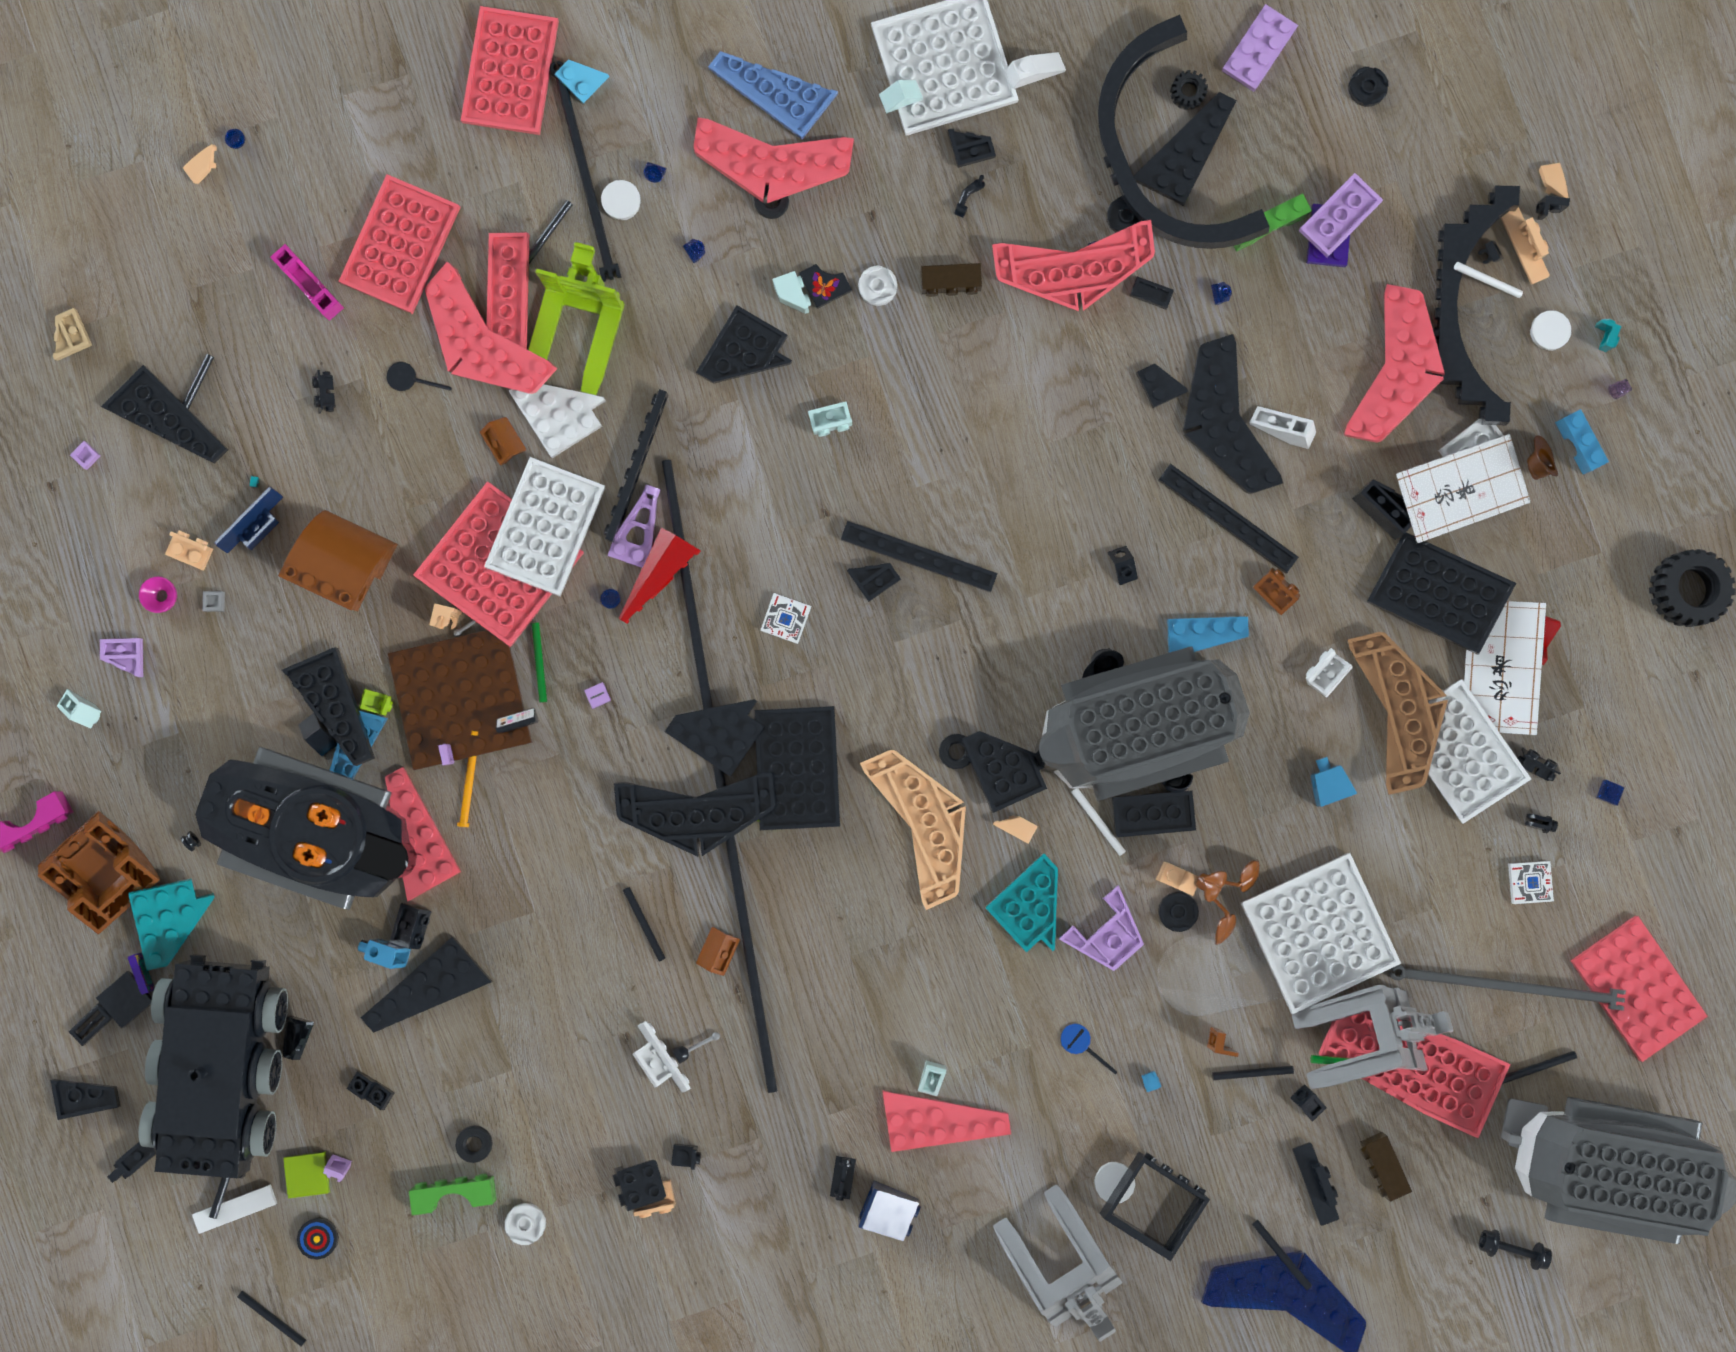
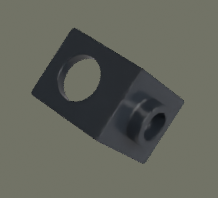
M1127 546L1108 552L1110 559L1114 563L1119 585L1138 579L1134 557ZM1118 553H1125L1123 557H1115Z

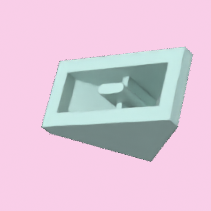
M897 80L879 94L886 113L923 100L916 80Z
M926 1060L918 1091L937 1096L946 1074L945 1065Z

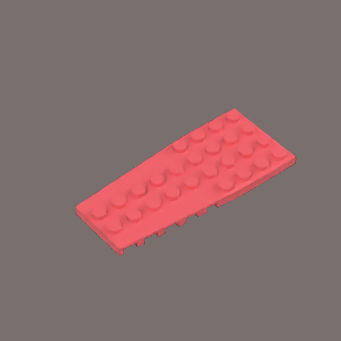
M1370 1011L1333 1021L1320 1048L1319 1055L1354 1058L1378 1051L1380 1048ZM1429 1035L1424 1037V1041L1416 1042V1049L1423 1051L1428 1070L1419 1071L1398 1068L1361 1078L1423 1114L1479 1138L1511 1064L1446 1035ZM1402 1040V1047L1408 1048L1407 1042Z

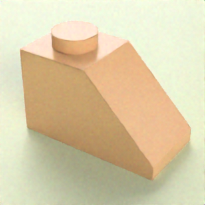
M1163 862L1156 880L1193 896L1197 888L1196 882L1199 876L1170 863Z

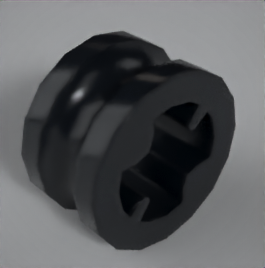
M191 831L187 833V836L181 837L182 843L191 852L195 850L196 846H201L200 840Z

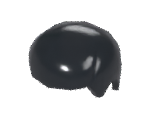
M1191 773L1164 781L1162 784L1166 790L1172 793H1182L1191 786L1193 775Z

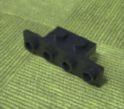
M1308 1142L1293 1148L1292 1151L1319 1224L1323 1226L1339 1220L1335 1205H1338L1336 1201L1338 1194L1334 1185H1330L1329 1178H1331L1327 1166H1323L1318 1161L1312 1143Z

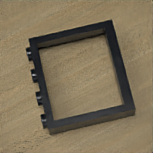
M1138 1152L1100 1211V1215L1112 1225L1171 1261L1210 1199L1205 1195L1206 1190L1196 1184L1193 1187L1189 1184L1190 1180L1182 1174L1176 1176L1172 1173L1173 1169L1164 1163L1162 1166L1156 1163L1157 1159L1146 1152L1144 1155ZM1144 1163L1196 1196L1165 1245L1113 1213Z

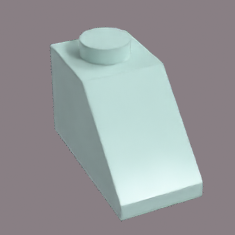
M68 689L57 705L69 720L88 728H92L93 724L100 718L101 710L95 704Z

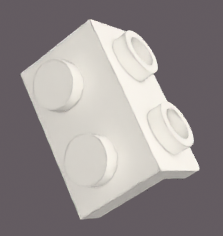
M1330 648L1328 652L1325 651L1320 656L1318 664L1308 670L1306 681L1309 686L1327 698L1352 669V665L1339 657L1335 650Z

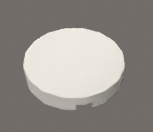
M615 180L609 183L603 190L601 203L606 214L611 218L627 220L634 217L639 211L641 197L637 188L631 182Z
M878 265L866 269L858 283L859 293L863 300L875 306L886 305L892 301L898 286L893 272L888 268L886 269Z
M1546 311L1539 314L1533 320L1530 335L1532 341L1539 348L1553 351L1561 348L1568 342L1571 336V325L1564 314L1558 311Z
M1108 1162L1100 1167L1095 1176V1189L1106 1202L1128 1169L1124 1164ZM1135 1179L1119 1203L1128 1200L1133 1194Z
M521 1203L514 1206L505 1219L506 1233L514 1243L520 1245H530L537 1241L543 1235L546 1227V1218L543 1211L531 1203Z

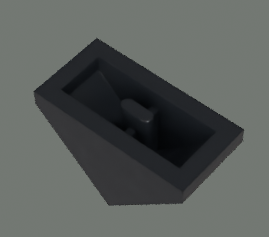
M314 713L298 724L304 740L322 757L337 746V741L330 735L326 726L321 723Z

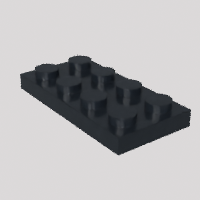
M1193 790L1182 793L1168 792L1112 797L1116 838L1196 831Z

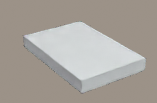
M1478 419L1438 451L1445 457L1504 435L1496 425H1482V419Z

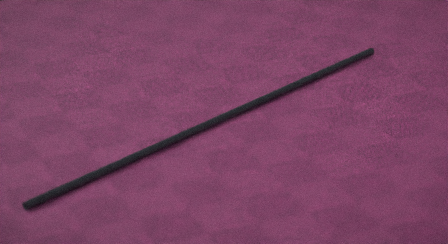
M663 460L662 467L673 533L685 540L672 461ZM687 562L688 565L680 569L702 705L703 709L713 708L689 562ZM713 765L716 788L725 787L724 772ZM734 835L725 842L767 1092L773 1093L778 1090Z

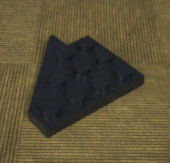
M736 305L697 369L696 374L715 384L790 365L792 360L779 353L788 335Z
M753 699L675 715L664 732L731 777L765 726L749 716L758 702Z

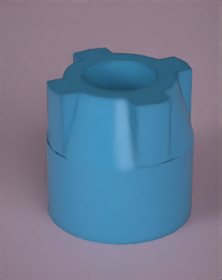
M1154 1071L1142 1075L1146 1092L1162 1087Z

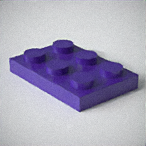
M1313 203L1311 206V217L1324 204ZM1350 235L1327 258L1308 240L1306 263L1346 267Z

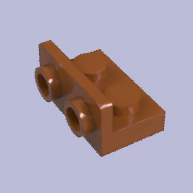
M1273 567L1253 586L1280 615L1285 613L1300 597L1299 589L1293 583L1289 584L1285 580V575L1279 569L1275 570Z

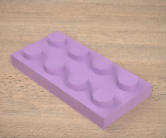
M1265 4L1224 65L1222 71L1255 92L1298 25Z
M1354 173L1298 231L1327 258L1369 216L1383 199Z

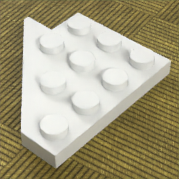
M545 384L534 394L509 390L551 458H554L602 427L592 410L606 401L604 397Z

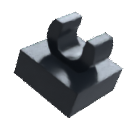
M1496 241L1484 244L1486 249H1481L1478 252L1479 255L1483 253L1488 254V259L1484 260L1483 264H1488L1491 261L1498 262L1504 259Z

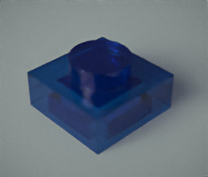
M1603 780L1596 798L1618 806L1625 787L1608 780Z

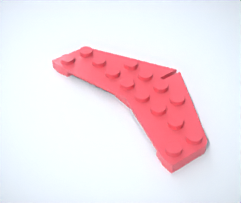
M698 118L694 139V153L761 202L764 201L766 185H769L767 203L847 175L850 171L854 138L841 137L772 146L712 120Z
M1151 220L1140 221L1075 252L1007 243L992 244L996 276L1000 282L1079 311L1077 293L1081 292L1084 311L1151 260L1155 254Z
M446 262L427 284L425 293L447 370L456 376L528 394L536 393L557 368L550 361L491 331L486 326L465 288L459 272L451 263Z
M1389 284L1386 285L1384 292L1385 364L1349 420L1344 436L1375 443L1383 441L1444 379V377L1425 372L1445 375L1423 293L1419 290Z

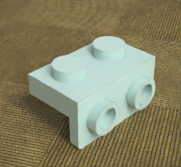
M847 402L808 411L814 435L818 434L819 437L829 435L830 431L838 430V432L846 431L849 429V426H852Z

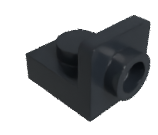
M1546 195L1536 206L1538 220H1543L1547 217L1548 212L1561 213L1569 207L1570 198Z
M1303 1085L1291 1096V1100L1299 1106L1312 1122L1327 1109L1317 1095L1306 1085Z
M673 1145L672 1166L691 1167L690 1170H695L696 1164L700 1165L701 1152H698V1146Z

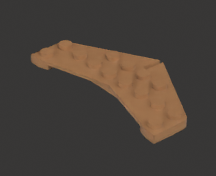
M1376 632L1348 639L1347 642L1352 655L1388 712L1386 788L1388 795L1420 788L1427 781L1448 700L1429 704L1428 701L1446 697L1447 695L1386 633Z

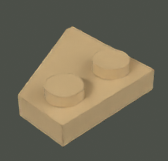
M75 308L55 316L56 331L54 333V341L56 342L55 353H53L55 360H61L92 346L79 313Z

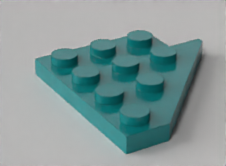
M1045 853L985 907L1026 953L1041 939L1052 951L1055 950L1058 868Z
M192 878L137 890L128 894L147 971L169 965L215 897L214 893L196 897Z

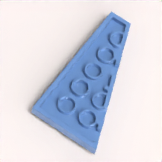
M721 51L708 66L710 71L801 140L838 95V91L828 90L821 87V85L802 81V79L774 69L770 70L756 63L752 64L743 61L742 58Z

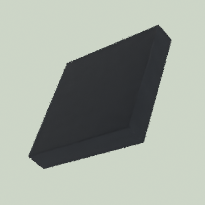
M126 971L96 997L121 1029L147 1009L152 1001V997L148 993L143 995L140 993L135 977L130 971Z

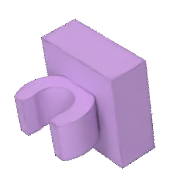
M332 1155L324 1167L323 1174H326L329 1179L330 1177L337 1178V1182H340L348 1172L352 1161Z

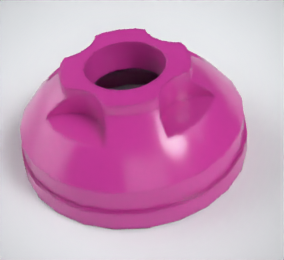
M163 577L147 579L139 590L140 603L146 610L154 613H163L170 610L177 599V590L174 584ZM161 590L167 593V598L163 602L157 599V593Z

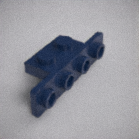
M269 487L214 544L224 552L229 553L242 541L252 551L279 523L270 510L283 496L272 487Z

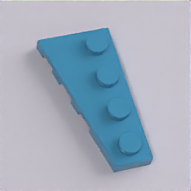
M1248 617L1167 619L1168 653L1193 646L1194 652L1249 637Z
M359 710L372 747L388 718ZM337 743L330 771L354 779L361 765H353L340 748L339 743Z

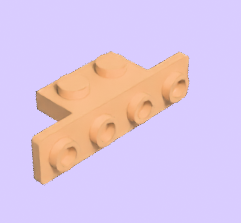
M1519 207L1516 211H1509L1501 217V220L1530 284H1535L1548 278L1550 274L1542 259L1549 254L1548 244L1542 239L1538 223L1534 221L1533 217L1524 220Z

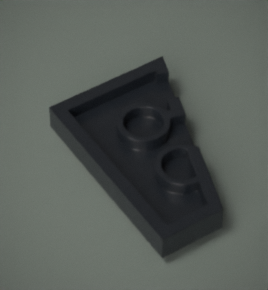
M58 1079L50 1080L57 1120L121 1106L117 1086Z

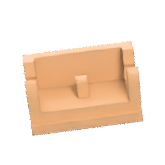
M434 604L429 625L444 629V627L448 626L451 619L453 622L451 629L454 630L459 616H462V611Z

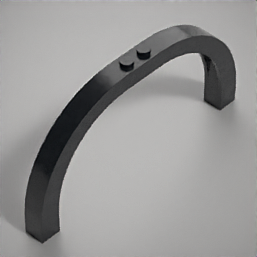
M1177 15L1149 28L1137 36L1119 54L1106 75L1098 107L1099 134L1105 153L1103 160L1106 168H1110L1113 173L1110 175L1113 185L1118 186L1125 203L1139 221L1151 220L1152 231L1171 242L1194 248L1216 249L1239 245L1269 233L1270 226L1262 209L1229 222L1210 225L1187 223L1165 214L1156 208L1138 187L1116 134L1115 113L1117 103L1131 75L1140 65L1155 54L1187 40V30L1181 16Z

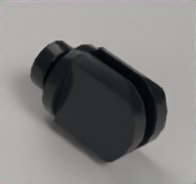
M1527 814L1526 816L1528 819L1543 822V824L1525 821L1524 826L1542 830L1546 834L1549 831L1556 832L1558 821L1552 820L1551 816L1543 817L1535 814Z

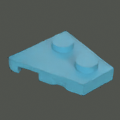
M569 59L554 74L582 104L610 77L606 73Z

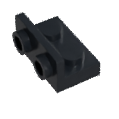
M401 903L389 942L407 949H420L430 921L431 911Z

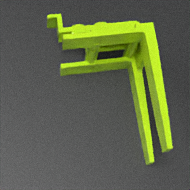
M574 242V250L570 260L572 267L568 269V277L557 276L555 273L536 268V274L545 287V293L529 351L546 360L548 359L563 306L599 314L581 386L583 393L597 395L606 372L625 304L620 300L619 292H616L615 289L604 287L605 284L601 276L595 271L592 265L595 253L594 247ZM584 276L587 277V281H586V282H583Z

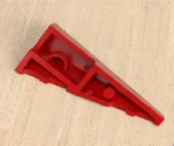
M661 528L619 619L628 624L630 622L628 619L637 611L640 612L643 609L642 606L674 579L673 575L679 569L685 568L688 565L687 562L694 555H698L701 550Z

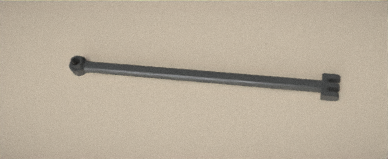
M1401 965L1389 969L1392 971L1400 969L1401 974L1399 976L1388 972L1390 978L1398 981L1407 978L1609 1003V1009L1624 1011V1006L1616 1005V1002H1625V998L1617 997V994H1626V990L1610 988V993L1408 969Z

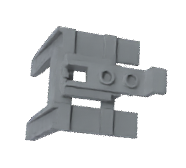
M1377 985L1311 1005L1292 1014L1295 1029H1303L1370 1011L1380 1048L1378 1051L1326 1065L1307 1073L1310 1088L1331 1087L1398 1068L1419 1071L1428 1070L1423 1051L1416 1049V1042L1424 1041V1037L1429 1035L1436 1036L1453 1032L1449 1013L1442 1011L1430 1015L1416 1012V1008L1410 1007L1406 991L1400 990V988H1388L1385 985ZM1402 1040L1407 1042L1408 1048L1402 1047Z
M1056 1184L1046 1190L1044 1195L1052 1212L1082 1259V1264L1053 1283L1048 1284L1020 1235L1009 1220L1004 1218L994 1224L993 1228L1000 1244L1033 1301L1051 1325L1057 1327L1071 1318L1072 1314L1076 1320L1080 1318L1084 1320L1098 1341L1101 1342L1115 1333L1116 1329L1102 1309V1304L1105 1302L1100 1294L1103 1291L1105 1294L1109 1293L1121 1285L1122 1281L1104 1257L1070 1200ZM1097 1282L1099 1286L1094 1288L1093 1284ZM1089 1301L1091 1302L1089 1305L1082 1309L1081 1306H1083Z

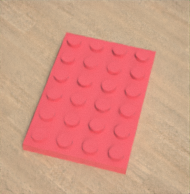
M480 6L461 115L462 123L540 135L550 77V66L552 64L559 24L558 18Z
M387 174L338 282L413 314L461 208L460 205Z
M1634 916L1570 960L1591 991L1610 993V988L1626 990L1624 995L1617 994V997L1625 998V1002H1616V1005L1624 1006V1011L1609 1009V1003H1599L1641 1062L1708 1017L1639 916Z

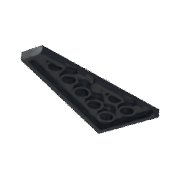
M1218 92L1133 176L1136 183L1184 206L1237 100Z
M142 365L101 406L214 464L229 450L145 365Z
M331 648L282 669L283 673L292 681L293 686L304 697L305 702L314 714L326 726L330 735L339 743L340 748L353 765L358 766L375 759L339 648Z
M453 936L360 1018L374 1033L493 981Z

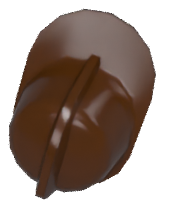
M1536 436L1534 438L1535 451L1527 459L1528 470L1532 478L1538 480L1549 475L1558 476L1549 444L1542 436Z

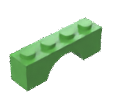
M1303 193L1264 212L1270 226L1269 233L1307 218L1312 210ZM1265 235L1255 238L1251 241L1235 245L1234 248L1237 252L1243 248H1246L1254 244L1256 241H1258Z
M479 1174L473 1179H467V1176L455 1178V1181L447 1182V1179L435 1181V1184L427 1185V1182L416 1183L415 1187L409 1190L412 1215L432 1213L437 1208L440 1198L452 1193L464 1196L472 1207L492 1205L497 1200L494 1176Z

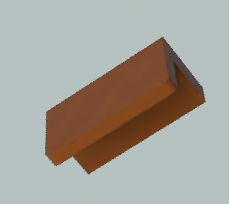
M507 417L489 422L480 431L499 465L506 464L514 455L526 451L524 444Z
M712 927L696 964L709 972L724 976L740 939Z
M1211 1027L1207 1047L1214 1053L1238 1057L1239 1053L1224 1046L1226 1033L1218 1028Z

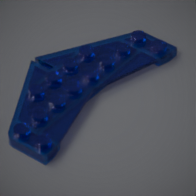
M1302 1252L1286 1253L1298 1267ZM1305 1252L1299 1270L1312 1284V1287L1307 1291L1280 1258L1275 1255L1214 1267L1210 1272L1201 1300L1202 1304L1210 1307L1287 1311L1343 1352H1358L1366 1329V1321Z

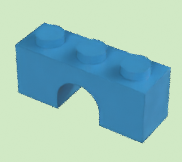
M1581 409L1555 422L1563 439H1569L1574 444L1577 455L1573 458L1582 474L1593 471L1609 462Z

